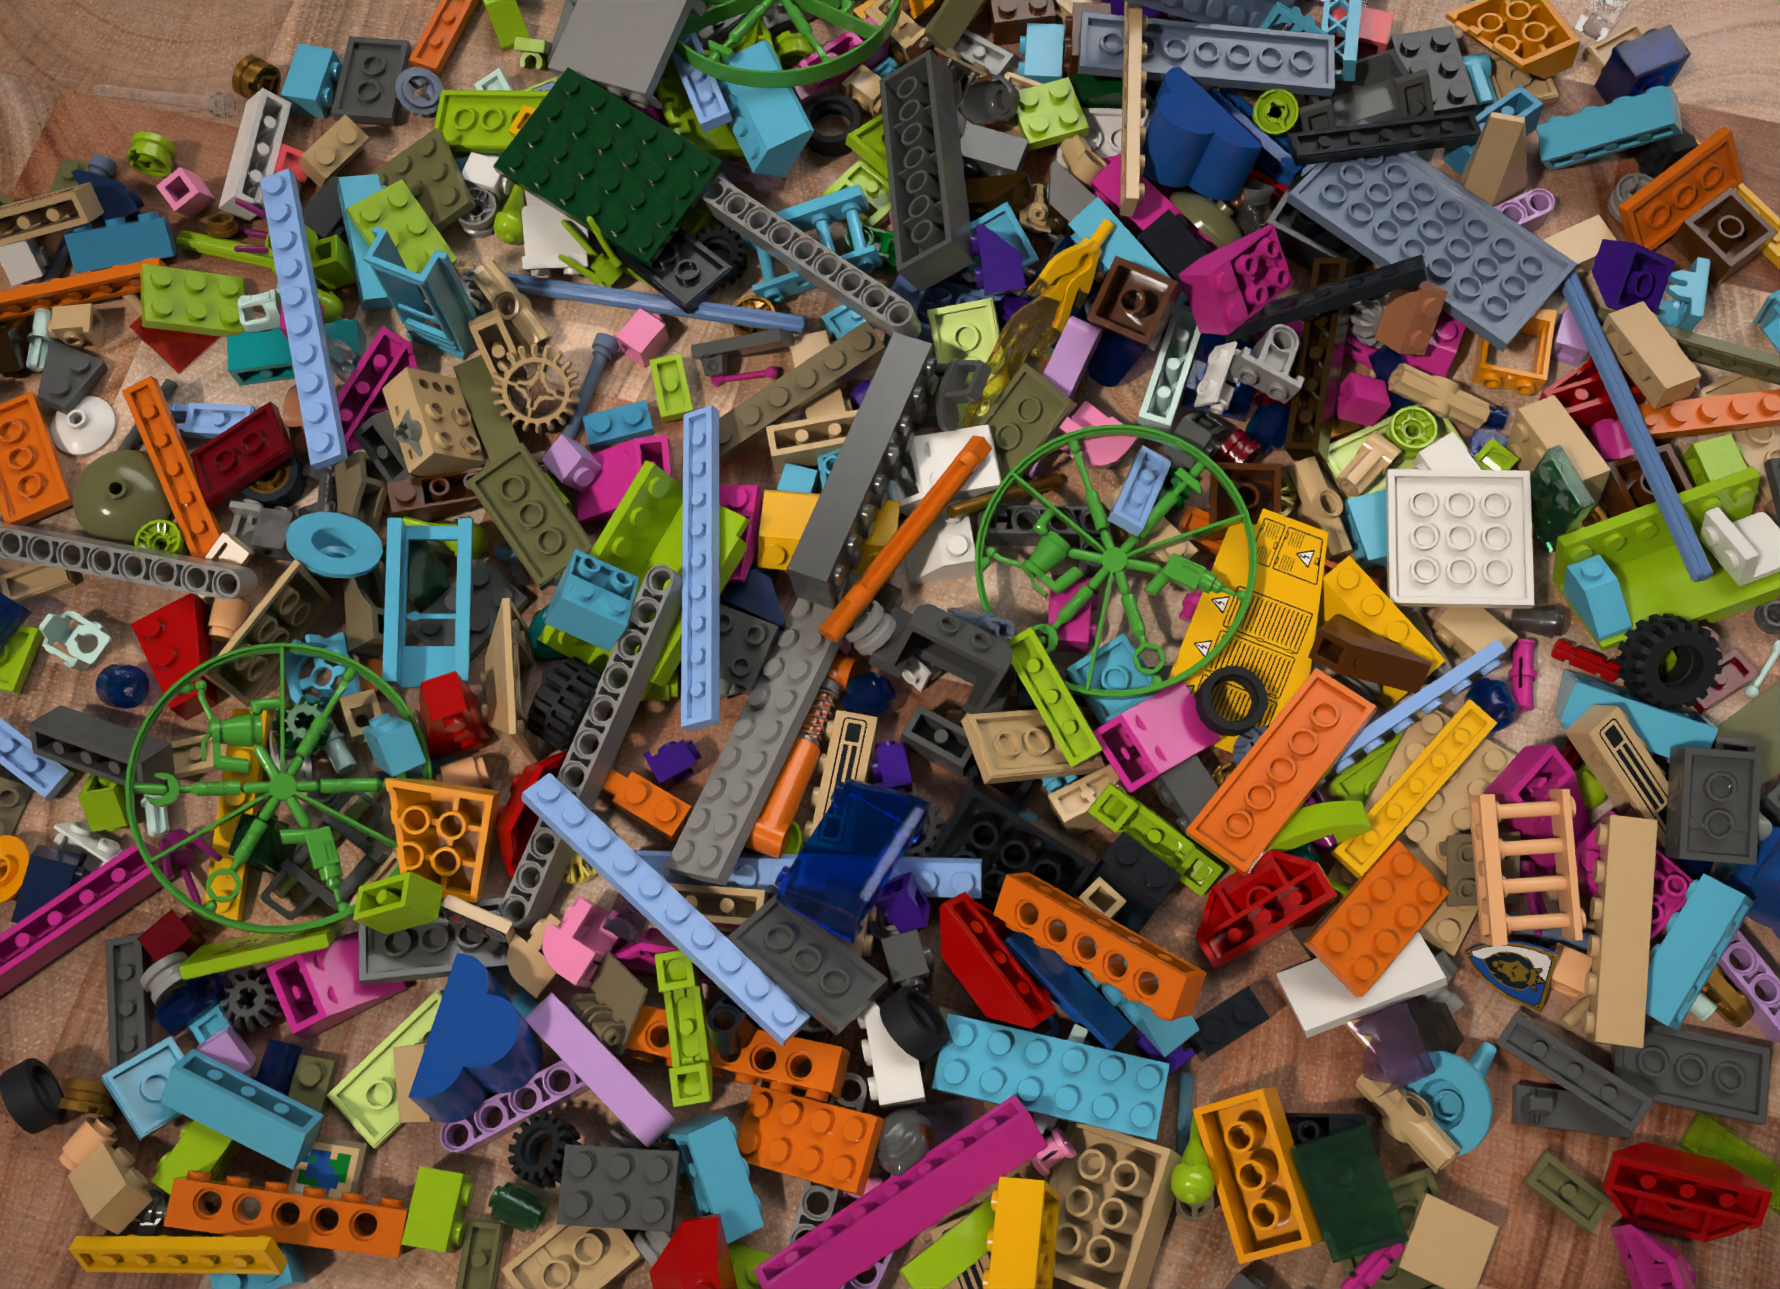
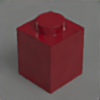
M173 909L137 938L155 962L175 952H184L189 957L206 942L199 932L203 928L200 922L189 912L184 915Z

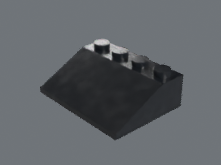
M974 776L925 856L931 858L982 859V897L973 898V901L984 905L993 913L1006 874L1029 872L1074 898L1097 864V851L990 784H984V781L977 776Z

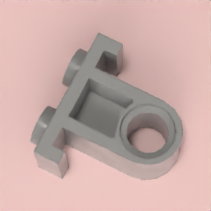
M1274 325L1257 342L1251 355H1249L1251 349L1246 346L1231 361L1227 373L1237 378L1240 382L1262 391L1270 398L1286 404L1301 389L1305 379L1300 375L1295 379L1288 376L1299 347L1298 335L1287 325Z

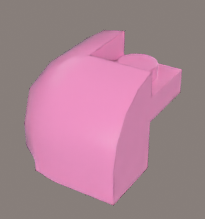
M1085 400L1071 419L1067 417L1059 427L1060 433L1057 437L1087 427L1122 423L1113 416L1108 418ZM1105 436L1079 441L1080 452L1085 466L1090 469H1106L1115 466L1131 451L1138 442V437ZM1068 445L1060 448L1074 459V454L1070 451Z
M579 895L575 903L566 911L560 926L548 922L543 934V953L548 965L557 974L576 986L590 988L594 982L592 978L597 974L605 951H609L612 955L626 946L636 929Z

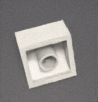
M966 498L951 500L905 558L910 585L975 575V546L969 514L953 519L947 514V507L949 505L965 501ZM908 517L899 521V525L901 526Z

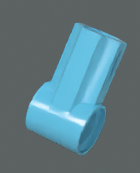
M1487 53L1462 56L1477 101V106L1473 112L1475 116L1498 101L1490 79L1492 66Z

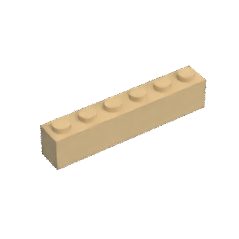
M1610 814L1602 819V823H1598L1596 826L1595 844L1600 846L1599 860L1594 861L1592 880L1597 882L1598 885L1597 897H1592L1590 903V919L1595 920L1594 935L1590 934L1587 942L1588 957H1593L1592 972H1587L1584 984L1585 994L1590 995L1589 1010H1584L1582 1016V1032L1587 1033V1042L1629 1048H1643L1658 820Z

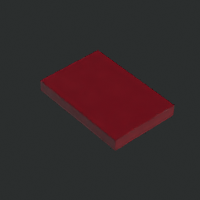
M270 401L190 455L205 501L214 507L295 453L279 409Z

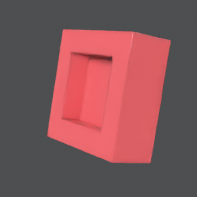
M282 143L274 174L289 168L303 187L306 183L307 175L298 167V163L304 152Z

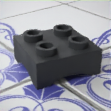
M1682 127L1683 134L1628 150L1633 153L1639 165V172L1655 179L1698 146L1697 141L1693 135L1689 134Z

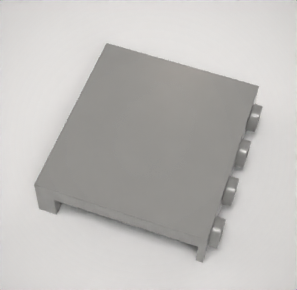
M578 0L548 68L558 76L557 81L567 67L621 100H630L636 106L644 109L648 105L661 109L663 104L653 96L688 15L702 17L706 5L702 0Z

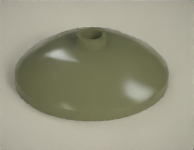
M1175 192L1169 197L1171 202L1219 248L1242 238L1240 230L1230 218L1235 212L1221 199L1215 204L1200 194Z
M117 450L106 453L92 461L82 471L74 487L73 509L80 525L98 540L134 545L136 534L142 526L158 519L170 521L173 516V511L149 454L145 452ZM118 486H122L121 493L114 495L113 490Z

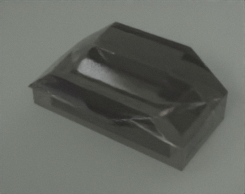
M1416 996L1397 1005L1421 1054L1433 1051L1456 1053L1464 1038L1446 1003L1425 1001Z

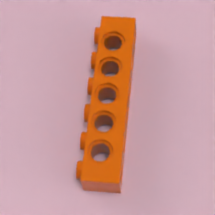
M1029 872L1006 874L993 915L1005 921L1007 928L1015 932L1027 934L1033 938V942L1037 946L1054 950L1062 955L1064 962L1086 969L1092 973L1091 977L1096 981L1115 986L1122 991L1121 994L1125 998L1134 1002H1142L1153 1009L1152 1012L1155 1016L1163 1020L1174 1021L1175 1019L1192 1015L1207 974L1205 971ZM1124 958H1125L1126 963H1127V969H1126L1125 964H1124ZM1155 976H1156V978H1157V980H1158V987L1156 986V983H1155Z
M642 1005L625 1047L626 1050L632 1052L631 1059L652 1064L654 1057L666 1060L665 1066L673 1068L670 1042L662 1048L659 1045L660 1036L668 1030L666 1010ZM756 1029L741 1048L739 1058L729 1063L727 1055L716 1052L710 1040L712 1077L721 1078L723 1072L734 1074V1081L742 1084L756 1086L757 1080L771 1082L770 1089L792 1094L794 1087L806 1090L805 1097L826 1102L829 1095L841 1096L850 1052L843 1047L793 1037L782 1047L766 1031ZM775 1052L776 1062L774 1066L769 1070H764L762 1067L763 1058L766 1054ZM806 1059H810L812 1062L811 1072L806 1077L799 1078L797 1074L799 1064Z
M188 1170L187 1177L174 1178L163 1225L165 1227L238 1237L265 1235L272 1237L276 1242L399 1258L403 1255L405 1246L401 1245L409 1207H402L404 1200L397 1198L381 1197L380 1203L366 1202V1195L360 1193L342 1192V1197L337 1198L326 1196L327 1189L304 1186L303 1193L288 1191L289 1184L266 1181L264 1187L249 1185L250 1178L227 1176L226 1182L211 1180L212 1173ZM211 1191L218 1193L222 1200L221 1208L217 1213L208 1211L205 1206V1198ZM248 1197H254L260 1202L261 1211L256 1218H250L244 1213L243 1205ZM287 1202L296 1204L300 1210L299 1219L295 1224L287 1223L282 1217V1209ZM324 1208H332L338 1214V1224L334 1229L325 1228L320 1222V1215ZM363 1213H370L377 1220V1228L373 1234H365L359 1229L358 1220Z

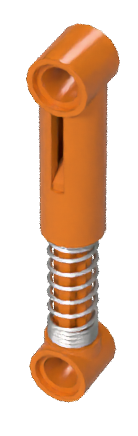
M839 652L836 653L746 841L745 848L780 859L783 855L790 837L792 823L821 753L818 742L822 741L820 734L825 732L824 725L829 723L827 717L832 716L830 709L835 708L833 702L838 700L840 693L843 690L847 691L851 685L857 666V658Z

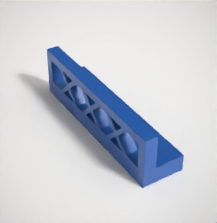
M1211 87L1207 91L1218 104L1228 109L1234 117L1248 127L1262 141L1261 145L1263 147L1255 163L1275 181L1289 187L1296 175L1305 178L1317 165L1295 166L1286 142L1287 138L1284 135L1268 136L1253 122V108L1231 88L1225 87L1218 92Z

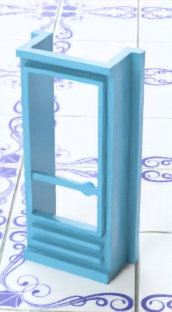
M375 226L372 230L375 239L363 260L371 264L373 272L400 320L408 330L406 333L407 338L464 361L475 342L469 329L468 321L478 316L448 254L435 249L422 273L418 274L407 269L388 231ZM417 286L421 288L435 316L429 315L430 311L426 303L424 302ZM427 319L435 324H439L443 331L423 323Z
M402 518L387 519L382 679L385 682H390L395 688H420L421 682L456 671L465 683L469 682L472 518H458V526H406ZM409 541H458L456 614H419L417 611L407 614ZM407 619H411L413 622H417L419 619H455V646H406Z

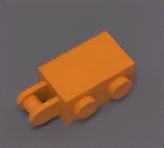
M610 769L602 787L607 795L614 798L612 801L620 812L675 845L693 811L690 805L633 771L627 778L617 771Z

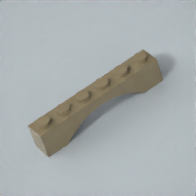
M868 321L848 332L719 418V461L723 467L750 451L767 434L766 426L781 423L792 413L818 396L841 384L863 376L879 365L886 348Z
M358 451L348 457L347 460L335 465L338 513L360 520L371 527L378 535L380 518L388 494L387 480L368 454ZM378 565V567L366 575L343 578L348 652L374 657L383 654L385 589Z

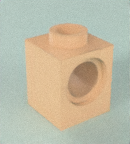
M1560 943L1547 948L1559 953L1549 988L1574 1000L1588 996L1585 994L1584 984L1587 972H1592V957H1588Z

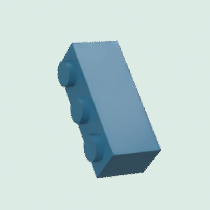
M1520 85L1479 113L1475 118L1482 132L1491 112L1525 117L1527 136L1537 127L1543 103ZM1475 144L1445 147L1443 161L1461 176Z
M153 211L138 214L139 220L126 222L125 217L105 220L106 226L93 228L92 222L72 227L73 232L64 234L75 273L109 268L114 265L136 263L146 258L175 256L178 252L168 215L159 217L158 212Z

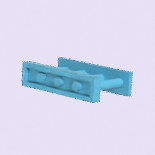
M859 184L775 212L804 233L817 229L820 243L834 253L835 249L829 225L847 218L854 251L840 257L864 273L871 272L874 268L883 265L882 258L875 246L867 247L859 215L870 211L868 200ZM741 235L750 250L757 249L764 282L752 285L753 292L757 296L764 297L771 304L781 302L786 297L817 287L795 271L776 277L771 255Z

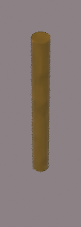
M1058 473L1026 483L1039 493L1061 486L1062 478ZM1015 485L1007 491L1000 504L1029 496L1030 494L1019 485ZM995 492L949 505L947 507V514L953 519L986 509Z

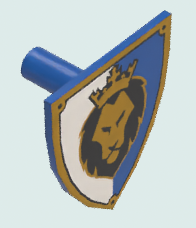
M1508 941V945L1490 946L1482 943L1465 950L1464 953L1474 969L1491 987L1523 1006L1542 1012L1559 953L1536 944L1521 941Z

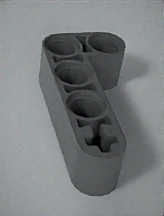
M999 505L991 523H995L996 528H989L985 545L1037 546L1040 538L1044 535H1040L1032 529L1023 530L1018 524L1029 522L1034 526L1046 508L1043 505ZM1054 505L1104 548L1100 532L1086 527L1087 523L1093 522L1088 506ZM983 509L978 513L977 535L982 517L986 509ZM1104 509V512H1105L1106 517H1107V519H1108L1109 514H1108L1107 511ZM1055 515L1047 525L1048 532L1051 530L1057 533L1071 547L1098 552L1069 527L1065 530L1053 528L1052 524L1056 522L1063 523ZM1007 522H1011L1010 529H1007ZM1077 560L1079 570L1089 578H1092L1102 567V564Z

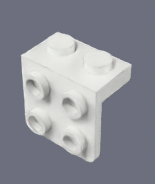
M548 204L527 205L522 208L525 256H522L523 270L531 271V276H551V270L563 269L564 275L581 274L558 258L559 254H563L583 267L591 268L590 255L561 224V221L563 219L567 220L589 244L588 229Z
M1719 507L1705 512L1699 539L1739 587L1780 572V528L1766 513L1758 512L1731 522Z

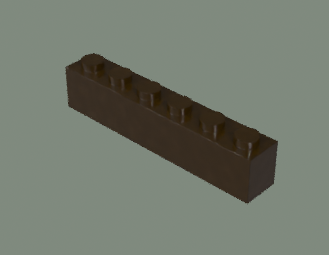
M1348 257L1314 258L1310 289L1355 276L1356 272ZM1351 307L1342 311L1330 310L1321 313L1313 320L1304 321L1295 378L1300 375L1305 379L1301 389L1292 397L1284 449L1294 461H1301L1315 456L1317 462H1327Z

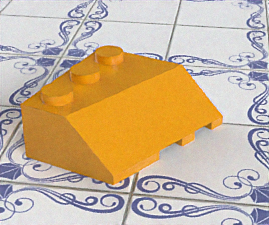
M1476 0L1446 13L1445 17L1521 70L1544 79L1573 67L1580 43L1578 37L1549 0Z
M384 778L386 790L389 792L390 814L395 828L400 874L411 871L442 885L441 898H445L446 895H452L466 902L477 903L484 896L494 836L493 829L496 824L501 791L434 780Z

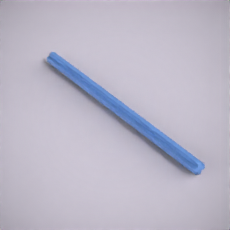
M472 268L469 272L470 281H473L471 277L476 268ZM505 273L517 290L524 294L632 310L641 308L646 312L768 330L781 328L795 334H804L807 326V318L800 315L704 301L687 314L663 295Z
M1572 271L1560 285L1563 295L1690 578L1694 582L1705 581L1713 574V570L1578 274Z

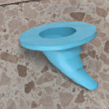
M316 512L303 515L290 524L285 535L288 552L316 578H354L366 575L378 567L383 555L381 539L371 527L356 518L340 513Z
M1483 1042L1468 1061L1461 1056L1447 1051L1424 1052L1408 1061L1397 1077V1081L1407 1092L1411 1091L1418 1094L1429 1104L1433 1111L1432 1119L1461 1149L1458 1156L1478 1147L1490 1131L1493 1105L1490 1089L1485 1082V1078L1497 1049L1488 1042Z

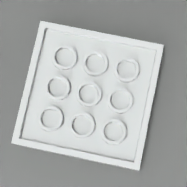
M1387 470V597L1395 606L1531 609L1535 605L1530 471Z

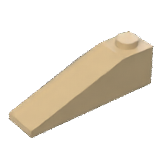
M1491 112L1457 182L1493 207L1522 195L1528 186L1525 117Z

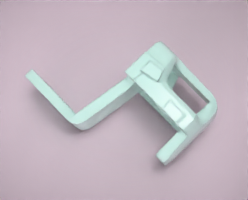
M315 277L316 287L323 285V284ZM278 284L277 289L270 290L269 292L240 296L238 299L239 319L246 332L257 333L280 327L281 297ZM262 305L266 316L253 320L252 307Z
M66 611L61 616L49 613L39 626V630L45 637L42 644L45 650L53 656H58L65 660L63 664L78 671H86L91 665H95L112 642L109 631L102 624L96 621L92 623L74 611ZM73 619L81 623L82 626L78 625L75 630H72L69 622ZM55 642L62 643L67 646L68 652L74 658L52 647Z

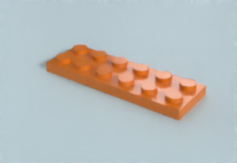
M1315 668L1185 830L1186 835L1246 877L1376 713L1377 706L1318 668Z

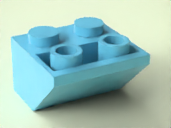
M575 549L552 596L545 624L610 652L627 628L639 577Z

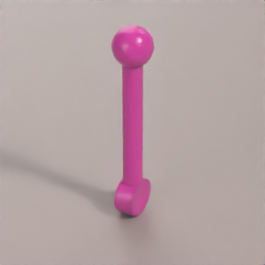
M770 366L762 371L711 377V382L715 387H720L724 382L759 377L774 379L778 376V369Z

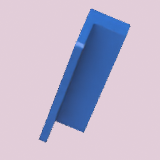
M1014 932L1003 942L1009 952L1050 992L1051 999L1077 1025L1089 1030L1087 1035L1100 1048L1112 1050L1133 1028L1071 965L1064 962L1062 957L1054 950L1034 944L1032 937L1019 932Z

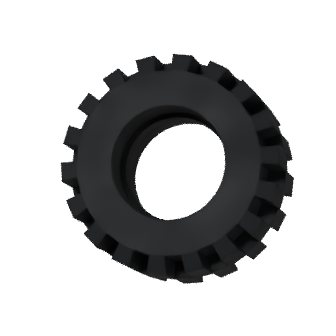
M1663 613V616L1658 614L1650 615L1648 622L1643 619L1635 623L1637 628L1634 631L1628 629L1624 634L1628 638L1625 643H1619L1618 649L1622 653L1620 656H1616V664L1622 667L1617 670L1618 676L1624 680L1623 684L1627 689L1649 703L1666 710L1668 707L1673 710H1681L1683 704L1687 707L1696 705V698L1699 697L1703 700L1709 695L1706 690L1710 686L1712 688L1716 686L1718 681L1714 680L1715 675L1721 674L1722 666L1718 665V661L1722 660L1723 657L1722 652L1716 649L1719 646L1716 638L1711 637V633L1705 628L1680 616ZM1678 646L1679 656L1675 666L1668 673L1659 676L1658 668L1662 657L1670 649Z
M574 656L560 663L546 677L533 698L527 719L528 730L562 752L569 750L589 703L596 693L595 690L603 673Z

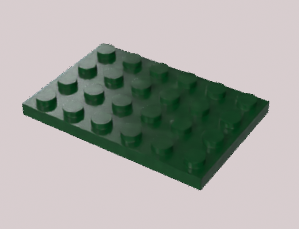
M567 67L493 167L497 173L593 232L587 222V217L591 216L607 242L650 268L720 174L724 165L717 157Z

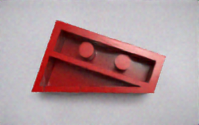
M1592 357L1580 368L1571 370L1544 389L1539 399L1542 400L1555 395L1581 430L1593 426L1594 423L1602 419L1619 418ZM1618 362L1636 404H1644L1646 397Z
M189 593L131 623L163 694L188 672L211 660L210 645H212V639L208 637L209 629L207 628L208 615H210L209 605L197 594ZM204 675L192 682L195 686L196 681L204 680L207 684L205 698L210 708L218 705L216 686L204 677ZM194 690V692L189 694H177L168 704L169 708L185 721L204 712L198 699V690Z
M456 671L421 682L418 699L420 708H417L418 720L416 721L426 742L430 760L460 750L473 751L482 747L484 742L492 740L488 725L484 724L481 702Z

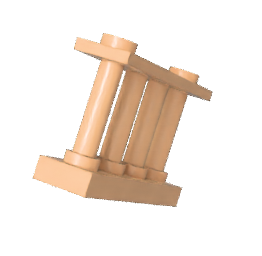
M1549 789L1550 801L1499 804L1498 801H1495V794H1468L1481 943L1490 946L1508 945L1507 935H1510L1511 931L1561 928L1562 937L1575 941L1583 940L1582 930L1586 928V916L1584 910L1580 908L1572 818L1576 815V804L1574 798L1570 796V789ZM1551 816L1553 838L1503 842L1498 837L1497 823H1500L1501 819ZM1555 853L1557 876L1506 879L1502 875L1501 860H1504L1505 856ZM1558 891L1560 913L1509 916L1508 913H1505L1504 898L1508 894Z

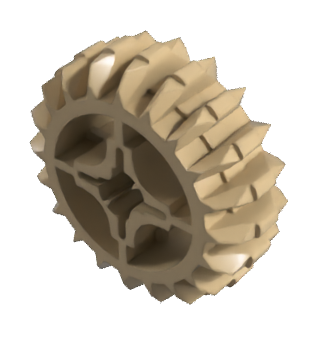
M537 343L531 344L530 354L526 353L523 345L518 346V353L520 355L518 358L513 352H507L506 357L511 364L508 365L500 360L497 366L505 373L494 372L492 375V379L501 382V385L491 386V392L502 394V396L494 399V405H506L505 409L500 412L501 417H506L512 413L514 415L511 419L513 427L517 425L519 419L523 420L522 431L524 432L529 430L530 423L535 424L536 433H541L542 423L547 424L549 431H554L553 419L556 418L559 424L565 425L566 419L562 413L565 412L570 416L575 414V410L568 403H580V397L571 394V392L582 390L581 384L571 383L572 380L579 377V372L572 371L568 373L566 370L573 365L572 360H566L561 364L559 360L562 358L563 352L558 350L553 358L549 356L551 346L547 344L544 347L543 354L538 353ZM538 362L537 369L532 376H519V378L511 376L521 365ZM548 365L555 369L562 378L565 391L557 389V387L549 384L547 381L546 371ZM539 373H541V388L545 387L546 391H540L534 403H531L532 389L528 390L527 385H534ZM509 386L515 387L516 390L524 393L526 396L527 405L525 411L513 401L509 392ZM554 399L561 401L553 410L542 414H535L536 408L541 401H554Z

